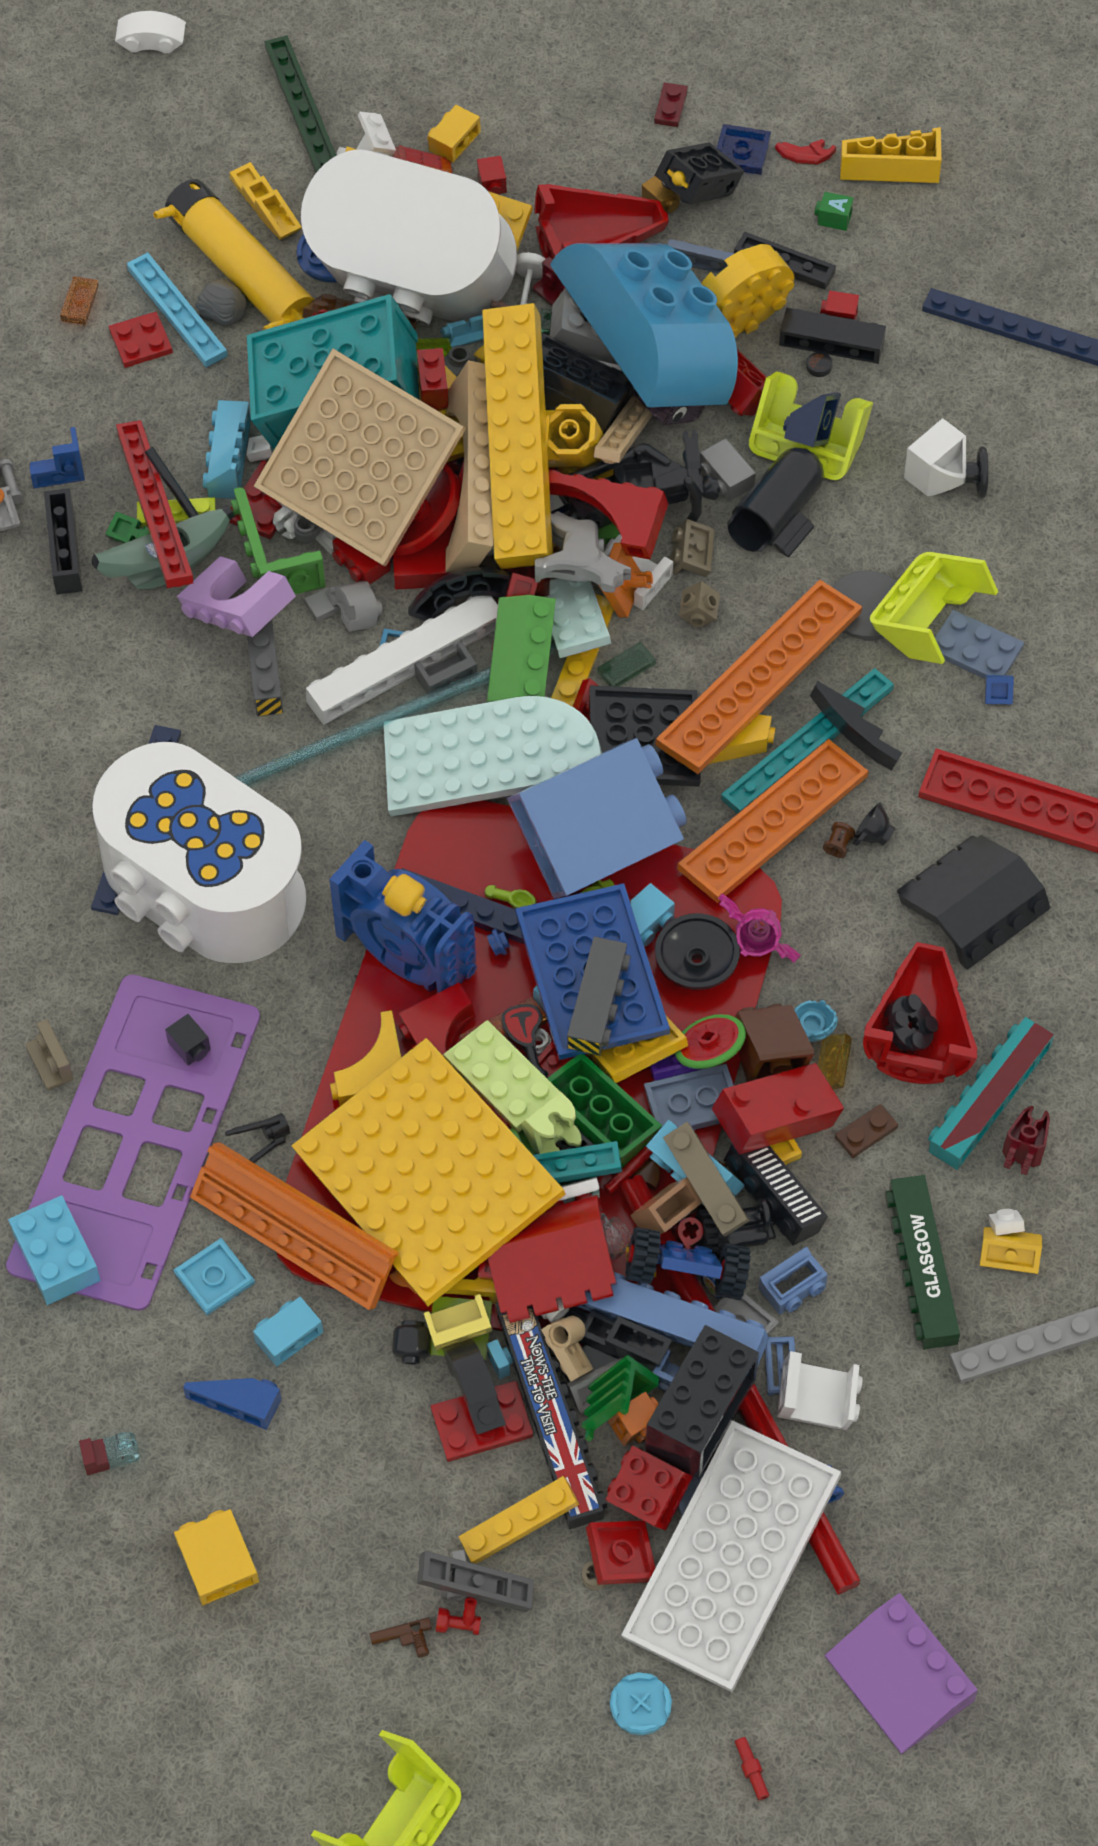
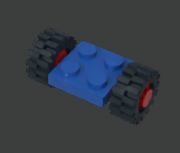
M635 1227L633 1230L631 1243H629V1252L627 1253V1268L625 1271V1278L627 1280L651 1284L656 1272V1264L659 1263L663 1269L713 1277L716 1283V1296L735 1300L742 1299L744 1289H746V1280H748L749 1276L748 1271L750 1270L751 1252L749 1247L725 1243L718 1260L715 1253H712V1250L709 1248L695 1246L694 1250L683 1248V1244L675 1241H666V1244H660V1231Z

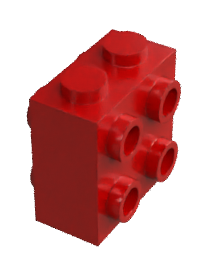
M632 1445L630 1451L626 1452L622 1458L621 1469L617 1477L608 1486V1495L605 1500L643 1521L666 1531L693 1476Z

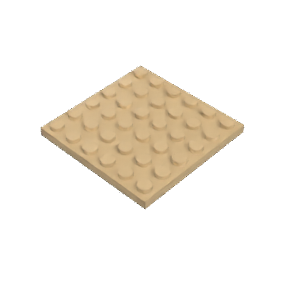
M332 349L254 487L378 563L386 566L466 428L337 350Z

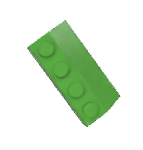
M534 595L499 598L486 703L523 696L545 697L556 599Z

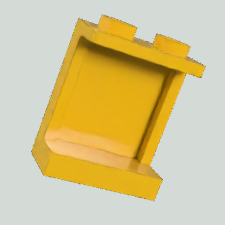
M231 1509L215 1511L208 1515L207 1519L197 1523L188 1522L182 1525L178 1531L174 1532L177 1545L181 1550L202 1606L259 1583L257 1571Z

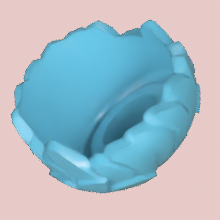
M809 1000L801 1003L794 1009L810 1042L822 1041L835 1031L838 1022L836 1011L834 1012L829 1005H826L824 1000L818 1003Z

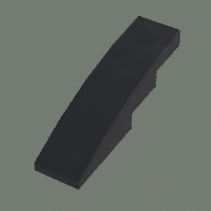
M818 681L809 696L825 717L863 753L892 771L902 752L879 739L884 730L860 717L865 709L864 707Z
M571 1307L562 1317L576 1316L583 1322L585 1335L578 1343L621 1358L629 1355L639 1363L659 1367L672 1344L671 1339L619 1316L615 1320L594 1310H591L589 1314L576 1307Z

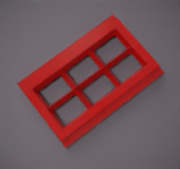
M401 145L395 147L396 151L392 156L394 158L452 173L451 161L447 160L444 156Z

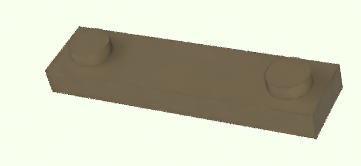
M689 1122L682 1124L663 1137L723 1236L726 1237L750 1221Z

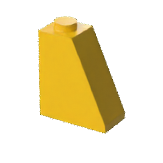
M759 714L709 764L767 752L768 743H774L776 731L775 727H771L772 716Z

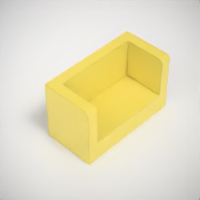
M480 1294L475 1295L474 1300L432 1314L429 1311L424 1313L436 1350L492 1332Z

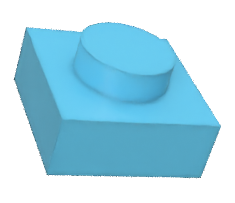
M498 1339L487 1343V1355L498 1378L502 1379L509 1376L510 1364H513L507 1347L501 1348Z

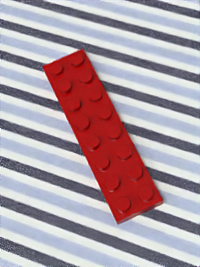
M935 749L919 790V798L1098 853V798L947 751Z

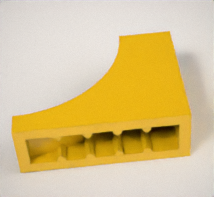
M392 1010L381 1012L380 1034L371 1051L362 1060L349 1068L334 1072L335 1083L330 1084L333 1101L339 1100L340 1106L401 1058Z

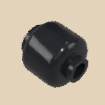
M404 1320L401 1321V1325L394 1329L392 1352L395 1356L402 1358L403 1364L417 1365L420 1364V1359L427 1358L430 1355L431 1334L429 1328L425 1327V1322Z

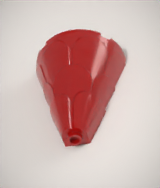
M552 184L537 186L534 213L539 214V226H535L539 247L545 259L548 257L554 259L562 249L576 243H641L664 231L669 222L667 212L664 211L661 202L657 200Z
M916 942L896 971L893 982L882 996L880 1004L865 1025L863 1048L867 1058L873 1059L877 1063V1069L895 1079L916 1084L945 1082V1077L952 1075L959 1077L966 1073L977 1059V1046L966 1017L965 1007L957 989L958 982L944 947ZM915 994L920 998L931 1016L938 1023V1029L934 1032L932 1043L927 1048L916 1053H912L913 1051L910 1050L902 1051L897 1048L892 1042L893 1032L886 1031V1026L889 1025L888 1016L885 1017V1010L888 1004L895 999ZM909 1021L908 1026H909V1028L911 1029V1028H912V1025H911V1023H910V1021Z

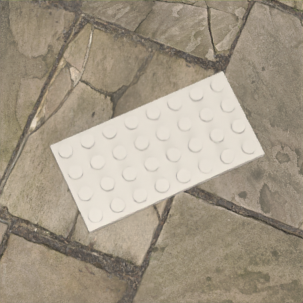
M731 1421L623 1630L622 1638L733 1692L842 1475L841 1471L735 1421Z

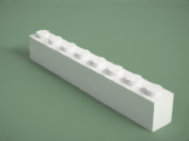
M470 596L466 602L457 607L452 606L448 608L444 614L426 620L420 627L412 631H405L394 641L383 643L370 654L361 655L353 663L335 669L331 675L313 681L306 688V702L323 725L415 676V663L420 662L424 669H427L456 653L457 643L462 641L465 647L494 632L498 609L497 603L491 596Z

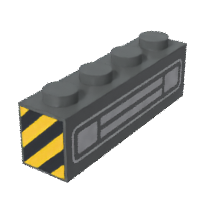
M271 619L253 637L247 636L257 716L283 713L273 621Z
M594 936L567 1034V1049L601 1056L603 1046L609 1045L612 1030L608 1029L610 1021H615L618 1005L614 1004L616 996H622L625 980L621 979L622 972H628L631 955H627V943Z

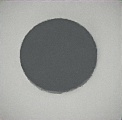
M868 570L856 571L839 579L833 588L862 606L861 614L842 633L864 639L863 641L883 639L884 637L874 629L870 621V615L897 581L886 574Z

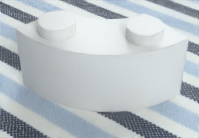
M158 11L134 12L118 20L115 42L130 52L150 49L162 53H171L183 44L186 22L171 14Z

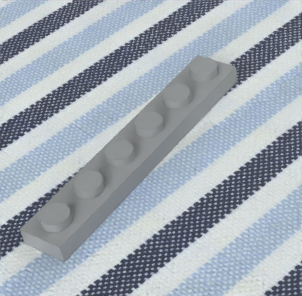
M1098 1307L950 1354L949 1358L960 1384L1097 1340Z

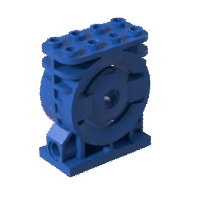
M364 840L329 879L336 937L345 942L354 932L367 950L384 966L412 983L424 985V988L429 992L437 988V993L458 982L461 984L466 978H471L477 969L475 964L476 937L473 914L470 912L461 914L459 905L452 903L436 887L411 872L401 869H392L387 872L381 865L375 862L374 846ZM401 874H407L424 886L425 892L423 897L427 900L418 914L413 911L409 916L403 917L385 905V896L382 895V892L394 875L398 877Z

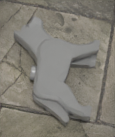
M558 511L551 514L552 542L563 550L544 558L535 559V582H540L544 578H559L576 582L592 581L600 585L604 592L613 593L617 587L623 585L624 580H631L630 567L604 554V539H598V526L594 521L578 520Z

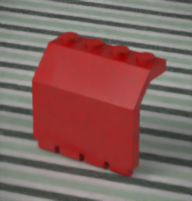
M592 1193L578 1195L575 1197V1201L565 1204L563 1200L557 1201L488 1258L500 1312L502 1314L507 1313L510 1323L529 1319L530 1312L528 1307L533 1306L535 1316L559 1311L557 1299H562L564 1309L588 1303L586 1292L589 1291L591 1292L593 1302L614 1296L612 1285L617 1284L601 1220L600 1212L603 1211L601 1200L597 1195L592 1196Z

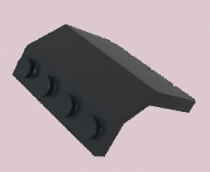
M972 835L957 846L959 851L956 849L951 850L936 861L937 865L932 864L916 876L918 881L911 879L897 889L901 904L942 928L954 944L960 964L967 970L1051 909L1045 887L1019 855L983 835H980L978 838Z

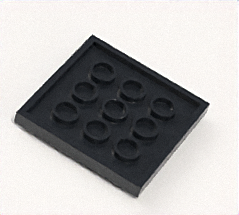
M590 685L589 722L596 732L602 753L637 738L641 747L650 744L660 758L663 774L656 777L659 785L700 787L701 772L699 774L695 773L655 746L656 738L698 698L697 690Z

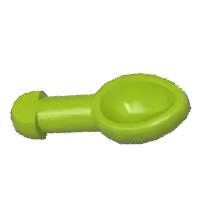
M488 885L484 891L487 898L509 902L514 909L537 904L535 897L526 890L518 889L510 892L499 889L495 885Z

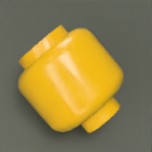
M401 874L398 877L394 875L382 892V895L385 896V905L403 917L409 916L413 911L418 914L427 900L423 897L425 892L424 886L407 874Z

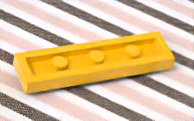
M562 1476L458 1537L471 1563L476 1564L580 1504L567 1479Z

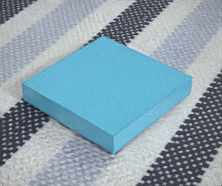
M222 1238L173 1270L174 1274L206 1315H209L255 1284L253 1277Z

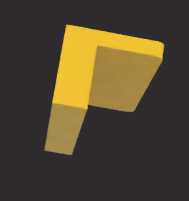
M984 1227L980 1266L1038 1274L1042 1251V1235L1017 1232L996 1236L992 1228Z

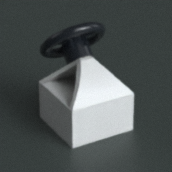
M942 418L907 448L904 479L925 495L933 496L954 489L964 483H976L978 497L981 499L986 497L989 476L986 447H979L976 462H966V435Z

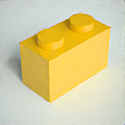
M455 105L449 112L444 114L441 122L429 131L427 136L429 151L436 155L444 156L447 160L454 163L481 132L480 116Z

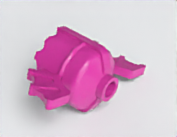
M723 893L718 897L721 901L719 904L727 909L729 917L739 921L736 926V937L741 948L740 953L745 957L747 955L762 956L776 950L781 958L787 957L793 963L800 958L801 954L788 944L779 943L782 935L781 924L773 910H766L764 908L751 909L743 915L737 904Z

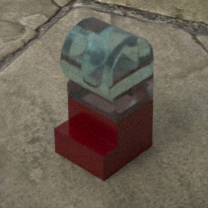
M131 1432L119 1433L113 1437L91 1441V1438L79 1441L87 1476L134 1463L140 1459L136 1437Z

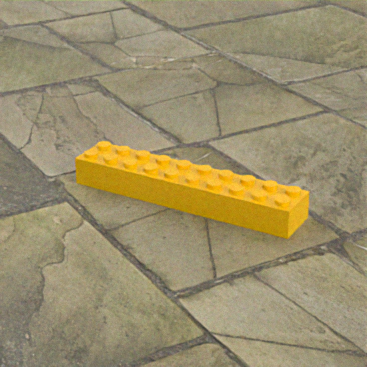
M531 303L482 310L494 559L501 569L534 566L535 559L553 554L541 317L535 304Z

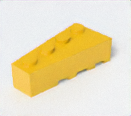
M941 127L932 128V132L921 133V130L910 131V135L897 137L896 133L886 134L883 139H875L874 136L842 140L840 180L939 183L942 161Z

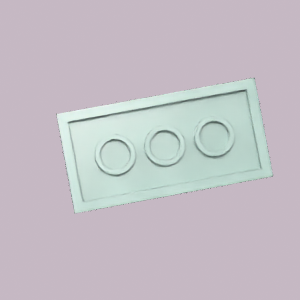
M557 578L537 584L539 596L556 599L552 636L560 658L611 644L610 635L591 581L576 582Z

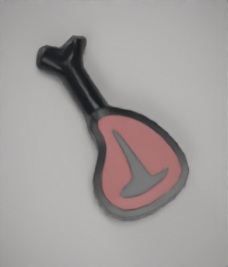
M521 1004L506 1009L501 1017L505 1036L515 1047L523 1050L526 1059L548 1078L549 1074L541 1068L536 1053L535 1036L540 1030L543 1021L541 1011L538 1007L531 1004Z

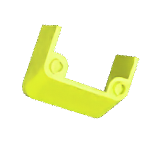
M926 552L914 559L872 612L870 621L879 634L908 658L943 664L945 659L932 630L927 629L946 604H964L974 592L997 595L998 589L985 560Z
M382 1730L379 1736L396 1752L388 1767V1778L397 1789L363 1839L353 1833H345L337 1839L316 1830L312 1832L311 1836L321 1846H432L460 1804V1788L413 1740Z

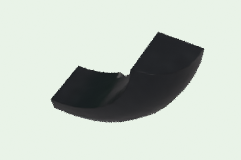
M484 566L451 572L424 588L408 607L409 616L426 621L430 618H436L443 610L454 604L455 599L470 594L472 597H505L513 572Z

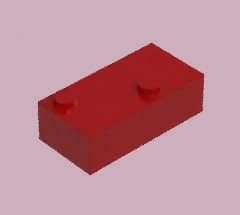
M814 1063L724 1088L711 1109L740 1155L826 1130L835 1124L844 1107L818 1065Z

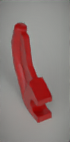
M820 139L810 143L809 146L803 147L787 142H778L775 145V150L783 158L792 162L818 165L835 154L836 146L832 145L829 149H823L825 140Z

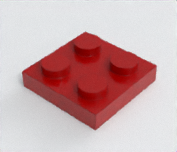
M157 311L108 326L125 368L173 353Z
M645 1521L590 1522L586 1526L598 1585L649 1582L655 1570V1564Z

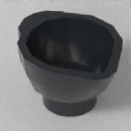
M881 802L877 803L860 823L852 843L855 846L859 845L861 841L868 843L878 842L884 846L894 833L895 827L890 825L889 817Z

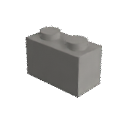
M726 438L700 452L702 476L708 475L711 478H715L720 486V493L718 494L720 496L724 495L728 501L744 494L755 485L756 473Z

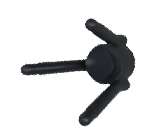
M283 1113L262 1121L227 1130L225 1135L231 1136L262 1128L266 1139L272 1138L273 1141L249 1159L255 1163L276 1146L286 1143L284 1136L290 1134V1129Z

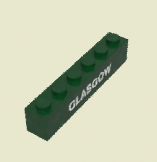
M925 1175L891 1179L889 1190L885 1191L887 1208H893L894 1217L890 1219L893 1234H898L900 1243H896L898 1260H904L905 1269L902 1270L904 1287H910L911 1296H908L910 1314H915L917 1323L913 1324L916 1341H921L923 1350L958 1345L960 1331Z

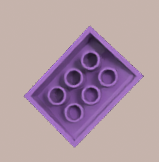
M901 1593L876 1609L825 1655V1658L901 1754L973 1703L978 1691Z

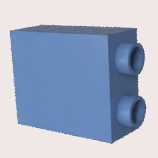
M637 738L627 741L507 798L554 899L567 896L684 839L679 827L687 823L684 810L674 795L664 797L656 780V777L663 774L662 763L655 749L650 744L641 747Z

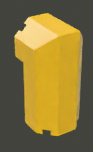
M560 404L555 410H545L548 467H586L600 460V458L594 457V451L604 434L597 420L582 404Z

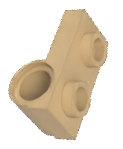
M568 1316L561 1318L541 1329L547 1345L555 1353L562 1371L571 1382L593 1370L592 1365L578 1343L585 1335V1326L578 1317Z

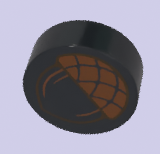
M823 352L812 353L807 358V371L815 377L828 375L832 369L831 357Z

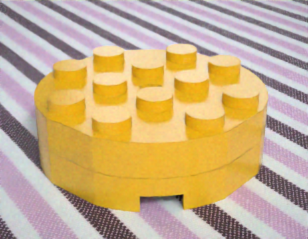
M759 244L738 251L724 260L728 266L716 277L710 272L701 283L702 286L707 287L716 295V305L729 322L735 338L743 331L749 334L757 330L759 323L768 319L775 311L782 309L786 305V298L795 285L793 271L779 253L774 251L771 245Z

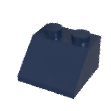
M834 392L820 395L791 412L784 422L783 430L786 431L784 439L811 447L828 444L841 393Z

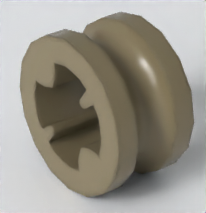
M592 1560L587 1562L582 1569V1581L587 1588L600 1590L607 1584L598 1585L595 1578L588 1579L590 1577V1570L594 1569Z

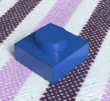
M986 675L985 704H1013L1014 677L1012 675Z

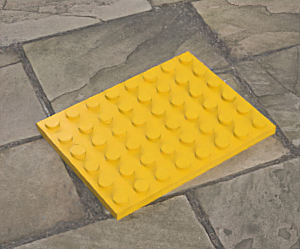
M427 1038L291 1145L294 1151L358 1226L399 1253L393 1262L394 1268L427 1306L431 1305L495 1253L502 1245L511 1240L566 1195L558 1182Z

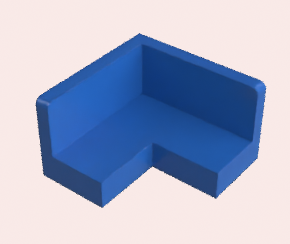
M75 427L70 428L72 443L52 446L54 459L30 463L29 468L34 489L85 480Z

